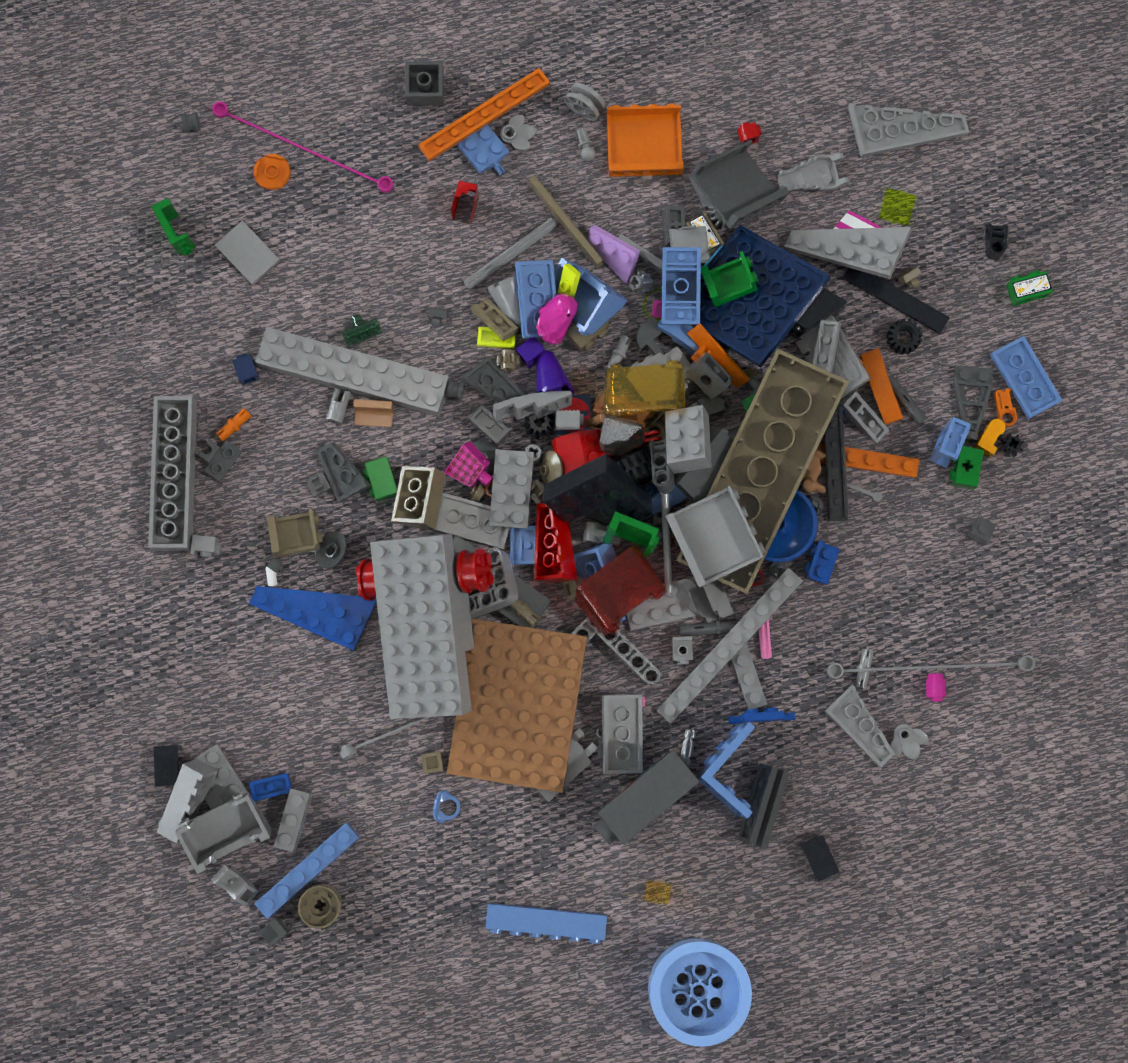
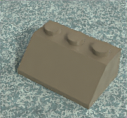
M402 466L391 521L420 529H436L446 474L435 467Z

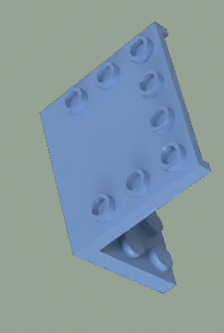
M750 722L735 725L728 733L731 737L726 741L722 740L716 747L717 753L713 756L710 754L703 762L705 766L696 775L699 782L738 817L746 819L753 813L750 810L751 805L743 798H736L734 796L736 792L728 785L720 784L713 775L753 731L755 727Z

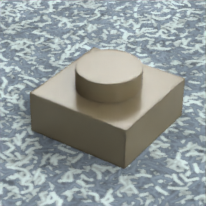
M441 751L421 755L424 774L444 771Z

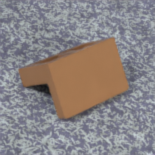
M354 399L355 425L392 427L394 408L392 401Z

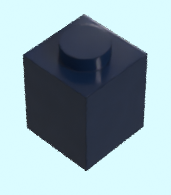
M241 354L236 357L237 359L232 360L238 380L242 385L260 379L254 359L250 354Z

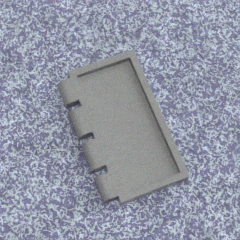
M832 315L825 319L827 321L837 322L834 316ZM820 323L800 336L802 340L797 343L803 356L810 353L805 359L813 364ZM840 328L832 374L849 381L841 397L842 399L871 380V377Z

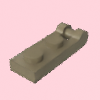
M486 297L481 300L480 304L471 306L472 313L478 316L502 341L518 333V327L489 298Z

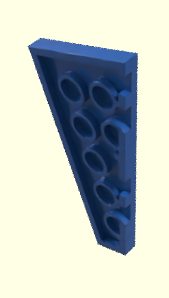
M257 586L249 604L354 651L377 603V599L366 601L363 597Z

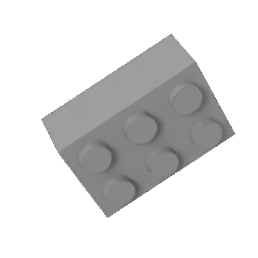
M699 405L666 411L667 464L672 472L676 474L711 468L709 415L704 406Z

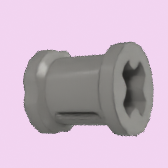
M531 444L525 448L526 452L533 451L536 453L534 464H537L541 460V449L539 446Z

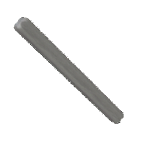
M553 218L548 219L465 279V286L469 290L555 229L557 227Z

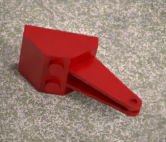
M591 429L554 438L552 446L553 451L557 452L562 460L564 475L604 454H607L614 461L615 457L647 446L650 440L659 441L661 437H653L660 434L659 430L609 437L608 431ZM644 439L616 449L611 447V444Z

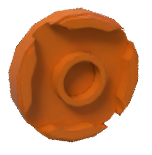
M267 154L264 155L265 157L258 159L254 166L253 174L256 182L262 188L277 190L288 183L291 169L283 156Z

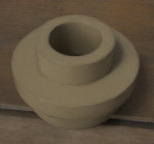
M481 484L474 485L470 490L471 501L478 502L485 491Z

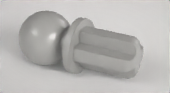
M586 128L577 129L576 132L580 142L578 148H583L581 150V158L587 162L592 161L595 158V150L590 147L593 143L589 140Z

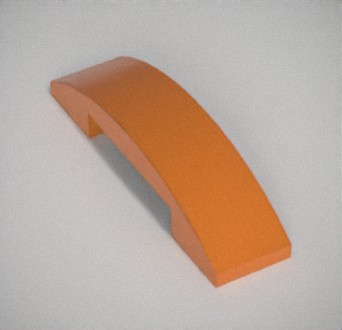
M880 348L861 354L865 369L871 377L869 382L885 425L904 419Z

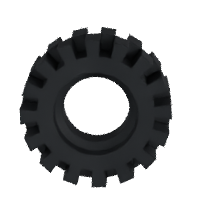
M906 318L893 323L886 335V338H888L887 344H890L889 348H893L895 353L900 352L901 355L904 353L907 355L915 351L922 342L921 337L923 336V333L920 332L921 327L916 326L918 323H912L911 319L906 321ZM905 330L909 332L911 341L909 343H901L897 338L899 331Z

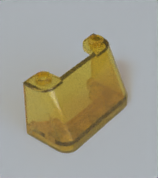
M672 360L662 365L635 367L611 365L610 369H607L603 402L604 414L620 416V413L627 415V413L666 412L685 408L684 365L678 364V361Z

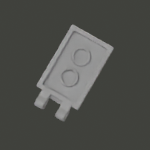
M580 728L572 734L564 787L591 763L588 757L598 749L592 742L584 750L577 742L584 735ZM537 789L548 802L559 793Z

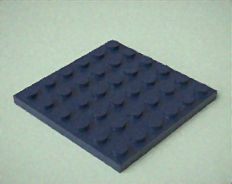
M739 225L709 263L708 268L712 270L741 257L739 252L743 251L745 257L749 256L753 265L750 267V271H755L759 282L755 284L758 290L715 307L701 273L700 324L716 341L761 368L831 278L825 272Z

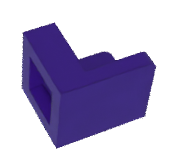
M530 338L516 348V351L520 355V359L530 369L535 365L534 359L543 353L545 349L536 338Z

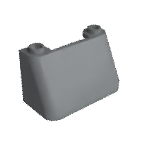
M241 791L235 794L232 800L192 820L187 818L179 822V827L175 830V834L196 873L199 874L207 869L206 866L211 862L214 864L217 862V859L251 842L252 844L255 843L257 838L261 842L270 838L272 829L250 794Z

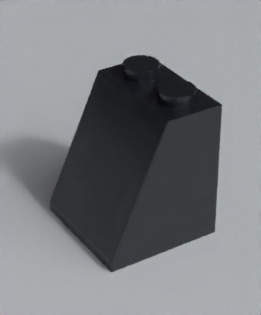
M823 288L788 334L798 338L818 325L821 320H825L831 315L835 318L840 314L847 301Z

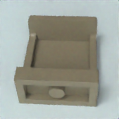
M310 508L308 509L309 512L276 518L274 515L267 516L271 550L275 558L321 549L320 543L323 542L321 531L318 532L317 525L320 524L318 513H315Z

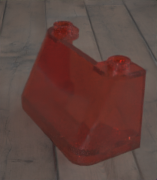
M634 545L583 581L576 589L575 603L600 632L606 636L609 633L613 634L620 627V619L648 598L650 600L660 599L665 594V586L640 549Z

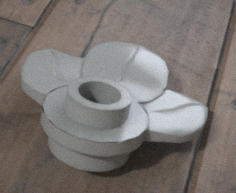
M516 115L510 119L508 125L501 129L500 137L504 142L511 143L517 150L530 149L528 140L536 134L537 129L531 125L524 124L523 115ZM512 132L513 135L511 137H507L506 133Z
M903 723L894 729V739L891 741L890 747L895 753L894 756H898L903 752L908 758L916 760L920 754L919 745L928 743L929 739L923 730L919 728L912 729L910 725ZM907 731V735L902 737L901 733Z

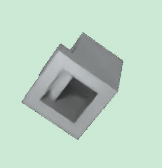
M193 535L190 554L198 557V553H200L202 557H212V554L217 555L221 553L222 544L216 537Z
M692 636L672 637L673 662H677V665H688L689 661L693 660ZM680 647L686 648L685 654L679 652Z

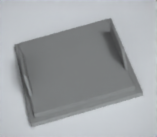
M687 226L669 229L671 247H701V263H706L710 259L706 226Z

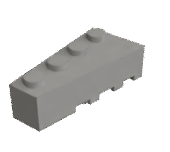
M200 760L182 764L164 814L158 822L157 833L175 843L180 842L175 834V830L179 827L178 823L187 818L189 820L196 818L217 775V769Z

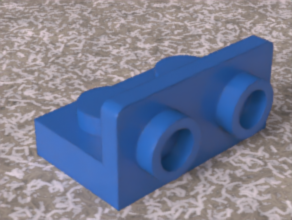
M822 540L817 541V544L813 543L810 554L813 555L811 562L807 561L804 572H806L805 578L828 585L840 548L825 544Z

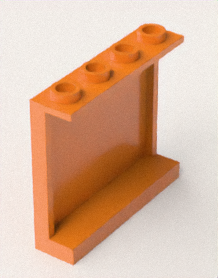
M670 103L666 106H658L657 104L639 106L634 104L629 107H621L620 105L607 107L609 177L683 175L681 105Z

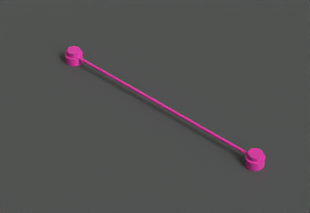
M219 101L213 105L212 110L218 118H225L228 115L378 183V187L383 193H389L393 189V182L390 177L383 176L378 181L228 113V107L224 102Z

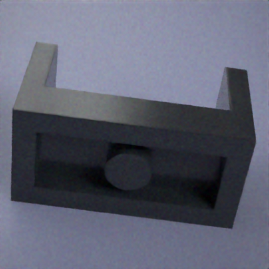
M181 745L154 746L155 786L175 785L179 775L178 750L181 749Z
M818 835L799 844L812 868L815 881L819 882L839 873V869L823 835Z

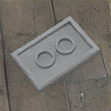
M243 221L215 244V247L252 285L257 283L280 262V259Z

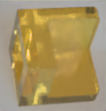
M647 881L644 901L669 904L671 884Z

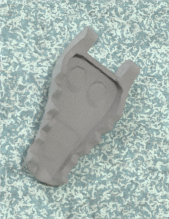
M843 153L817 155L811 157L806 162L803 161L797 164L794 168L781 170L778 174L780 189L786 186L789 191L797 189L830 191L849 184L848 177L839 179L836 167L837 162L844 160Z

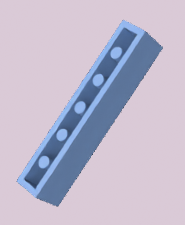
M349 822L345 823L254 904L267 919L272 917L358 841L361 836Z
M488 903L485 929H490V933L501 934V930L509 931L510 935L521 936V932L529 933L530 937L541 938V934L549 935V939L560 940L561 936L569 937V941L580 942L581 938L589 939V943L600 944L601 940L605 941L607 915Z

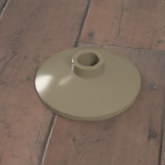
M547 451L541 460L540 473L544 484L563 475L562 460L555 451Z

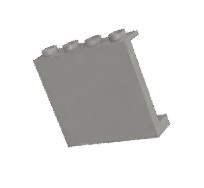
M727 486V488L677 512L666 515V519L699 588L764 558L763 553L766 551L761 541L757 543L754 535H757L753 524L749 525L746 520L748 513L745 507L739 506L737 500L740 497L736 488L731 489L730 486Z

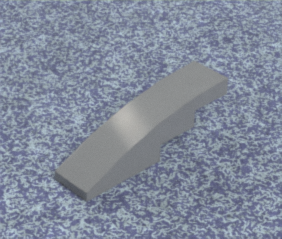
M549 391L511 398L493 404V416L496 421L514 415L519 420L533 413L537 418H541L556 412L558 409L561 410L572 405L571 391Z

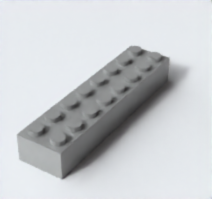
M154 396L148 548L153 551H191L197 401L193 396Z

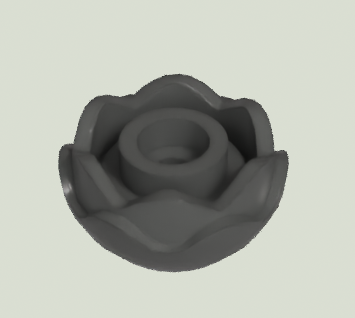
M806 495L813 504L817 515L820 516L824 507L822 500L817 495Z

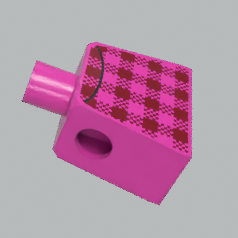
M471 441L462 445L444 472L469 487L474 486L478 481L487 487L493 480V477L486 472L490 461Z

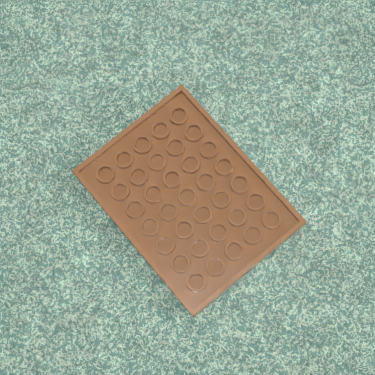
M471 619L474 649L466 651V663L472 711L464 715H456L447 774L563 793L587 637Z

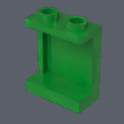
M166 198L152 205L151 207L179 256H186L192 253L196 246L189 235L185 233L178 237L170 223L171 220L179 217L170 200Z
M743 251L739 252L740 258L712 270H709L707 265L701 267L704 281L715 307L758 290L755 284L759 282L755 271H750V267L753 265L749 256L745 257Z
M615 511L602 542L609 545L613 536H617L644 547L645 550L642 558L646 559L648 553L652 555L654 548L658 544L660 537L657 536L659 529Z

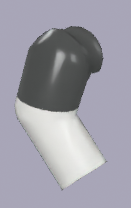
M273 558L265 568L268 586L277 585L276 575L282 566V562L278 558Z

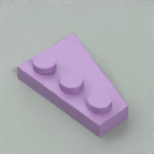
M596 225L592 226L587 239L603 261L627 285L634 272L640 250Z

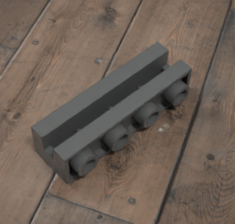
M760 763L748 801L751 805L750 810L753 813L748 819L743 818L737 837L738 840L767 849L788 781L789 772Z

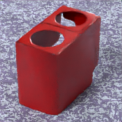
M459 180L451 207L452 219L454 220L461 194L467 195L469 191L475 193V196H472L475 199L470 216L472 224L479 200L478 185Z

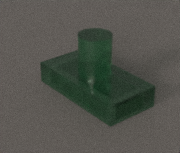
M355 315L351 318L354 327L342 331L348 347L383 333L377 318L364 322L361 315Z

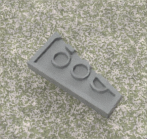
M851 684L824 712L879 768H882L895 753L883 733L879 730L874 718L870 715L865 703L858 695L856 688Z

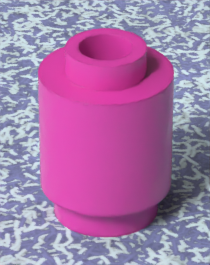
M927 674L926 697L931 698V702H941L946 697V681L943 678V674Z

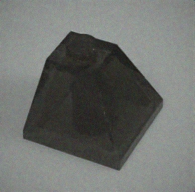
M605 414L599 442L601 451L607 455L615 454L620 456L645 443L643 424Z

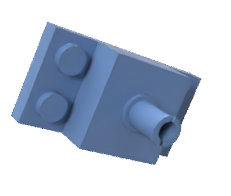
M663 247L662 325H698L700 323L701 247Z

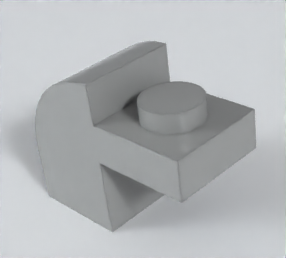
M225 864L211 879L215 885L226 890L235 901L244 906H247L259 892L234 867L230 868Z

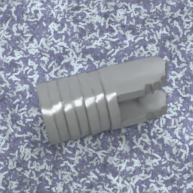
M339 388L334 390L326 420L342 424L351 391H345L342 401L339 402L341 394Z

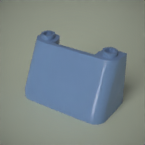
M561 258L554 270L556 295L564 264H571L581 273L574 298L578 303V312L574 321L577 322L578 332L585 336H588V334L593 335L624 307L627 299L586 268Z

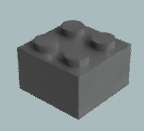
M405 61V98L407 106L444 105L443 61Z

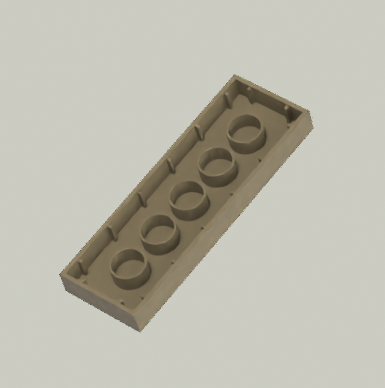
M778 348L707 495L708 497L727 488V486H730L731 489L736 488L740 497L737 500L739 506L745 507L748 513L746 520L749 525L753 524L757 535H754L757 543L761 541L766 551L763 553L764 558L849 383L846 379ZM681 550L676 561L689 566ZM764 558L717 580L748 594Z

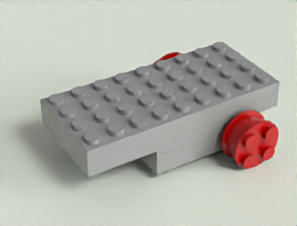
M452 534L370 542L372 560L369 558L363 559L359 566H356L355 572L358 582V595L366 601L377 599L390 719L464 715L472 711L465 654L466 651L474 649L468 593L477 589L480 592H486L490 585L494 583V576L491 572V554L487 553L483 548L476 549L475 552L468 550L454 552Z

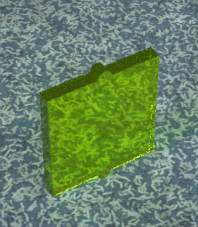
M886 188L879 218L891 221L892 224L899 223L909 226L916 195L905 193L903 190L897 191Z

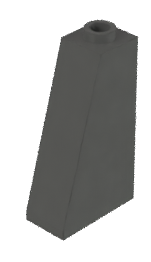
M713 425L710 427L712 467L674 474L675 485L691 502L696 503L707 497L733 443L729 436L730 432L722 426L720 428Z

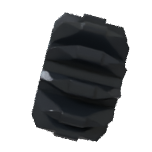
M533 413L530 416L524 417V420L527 422L523 423V427L528 428L526 434L532 433L533 439L539 434L540 440L543 439V433L549 437V431H554L552 425L555 424V419H551L553 414L537 418ZM537 420H541V427H537Z

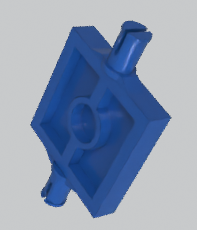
M766 708L764 712H758V709H748L740 716H728V724L796 720L795 712L784 713V711H778V708Z

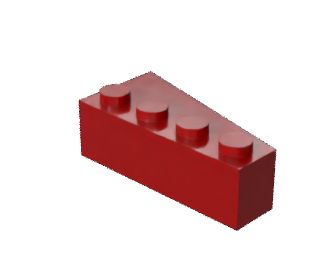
M544 503L537 504L534 581L546 583L578 581L569 522L566 523L556 514V511L553 512Z

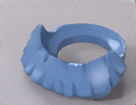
M447 790L440 791L437 794L433 806L434 819L438 823L452 820L460 812L459 800ZM448 799L453 800L457 806L455 813L445 815L440 811L441 802Z

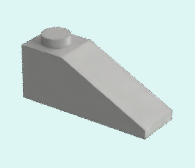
M856 391L851 392L840 400L838 406H842L845 411L843 416L875 443H878L889 431L886 425Z

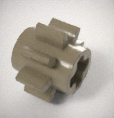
M507 349L502 350L501 354H498L497 366H501L502 371H515V366L519 367L520 355H516V351Z

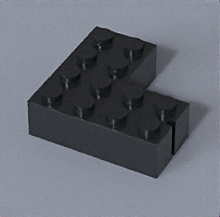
M607 454L544 484L543 503L553 512L556 511V514L566 523L597 508L610 520L615 511L638 521L652 514V496Z

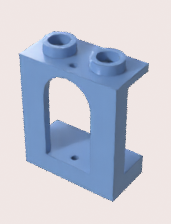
M955 417L951 418L942 427L929 461L944 468L948 467L950 459L956 461L971 424Z

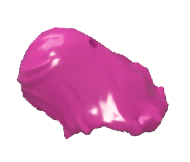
M560 293L548 301L545 306L540 307V317L536 329L538 330V335L545 342H548L550 345L562 342L577 315V301L568 294Z

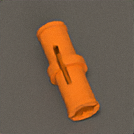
M243 408L232 419L229 418L228 422L216 432V435L224 442L235 431L238 432L240 430L239 427L251 418L252 415Z

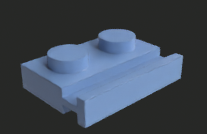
M528 526V529L510 528L511 565H534L536 526Z

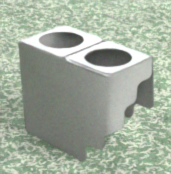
M716 580L700 588L695 586L688 590L696 612L700 611L701 616L706 617L708 623L717 620L715 611H718L721 619L734 614L722 582Z

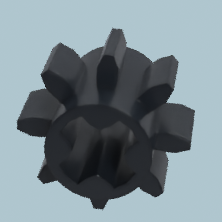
M1011 433L1006 436L1007 439L1002 438L1000 440L1003 446L999 450H1004V456L1011 454L1014 458L1017 456V452L1021 453L1023 451L1021 445L1024 441L1019 439V435L1012 437Z

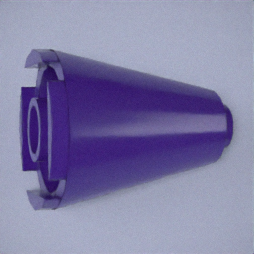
M545 350L536 357V393L571 391L573 396V386L555 354Z

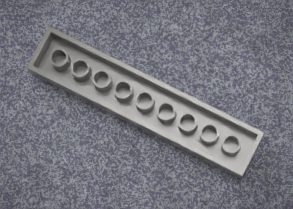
M266 327L255 362L262 369L332 388H339L343 391L348 390L351 393L380 401H392L394 405L438 417L441 414L450 380L449 376L269 327Z

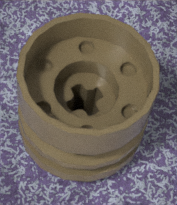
M318 883L308 887L298 903V914L301 920L307 926L315 929L326 928L339 916L342 907L341 896L332 885L326 883ZM318 900L326 903L323 910L315 906Z

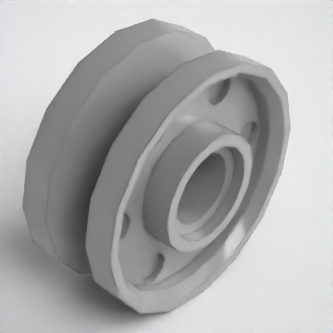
M574 83L571 87V93H567L564 97L566 105L573 112L589 121L597 120L599 111H602L606 105L604 99L595 90L581 83Z

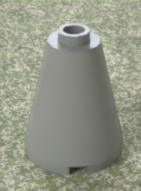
M513 276L499 281L497 286L492 284L487 289L499 309L520 329L521 320L517 278Z

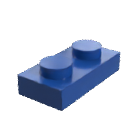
M289 773L249 782L254 802L288 794L290 789H292Z

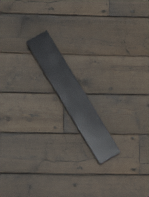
M848 268L842 278L938 334L942 332L950 318L877 275Z
M837 406L824 433L829 522L849 520L842 406Z

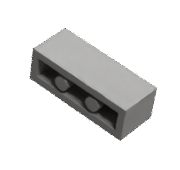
M290 789L274 847L296 852L312 793Z

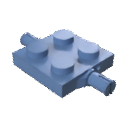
M488 125L458 143L459 150L479 174L492 168L497 171L499 176L506 172L500 165V161L509 154V150Z

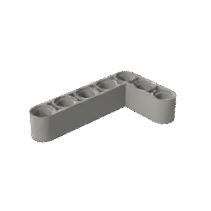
M490 548L487 551L492 557L491 572L494 576V583L492 588H489L486 592H479L469 596V614H471V619L512 605L518 600V589L507 552L498 548ZM504 572V576H503V578L500 580V576H501V574Z
M591 613L571 633L577 635L582 630L587 632V643L597 635L647 685H655L660 680L659 670L601 613ZM593 617H598L601 620V624L595 627L590 623V620ZM611 630L615 633V638L607 640L604 637V633ZM626 644L629 647L628 653L621 654L618 651V646ZM636 657L640 658L643 662V665L639 668L634 667L632 664V660ZM648 671L656 673L657 678L655 681L647 680L646 673Z

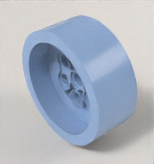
M692 938L677 942L659 956L650 973L648 995L654 1015L661 1027L670 1036L684 1044L700 1047L719 1044L733 1036L741 1028L748 1016L752 1001V989L748 973L740 960L730 950L715 941ZM702 964L705 966V972L702 975L695 973L697 965ZM680 973L687 974V981L685 983L677 982V976ZM716 976L721 977V984L717 987L712 986V979ZM702 985L704 987L701 995L693 993L695 986ZM684 994L686 996L685 1001L682 1004L676 1003V995ZM713 997L720 999V1004L717 1007L710 1006V1000ZM694 1006L702 1007L700 1015L695 1016L692 1014Z

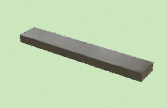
M534 175L529 178L530 187L595 268H600L603 262L600 255L538 178Z

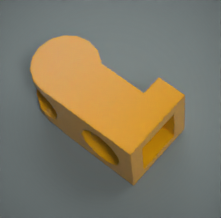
M1000 419L992 420L985 427L974 448L984 450L983 454L992 457L998 449L993 445L997 438L1005 431L1004 422Z

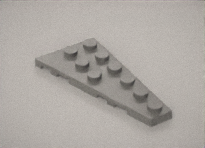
M852 103L848 104L860 157L969 134L965 115L933 114L929 111L914 112L910 109L875 108L871 105L856 106Z
M911 227L791 230L784 247L787 251L891 279L912 230Z

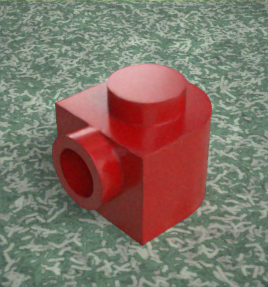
M746 122L739 126L740 128L737 130L740 142L745 143L749 140H752L751 144L759 142V136H761L759 124Z

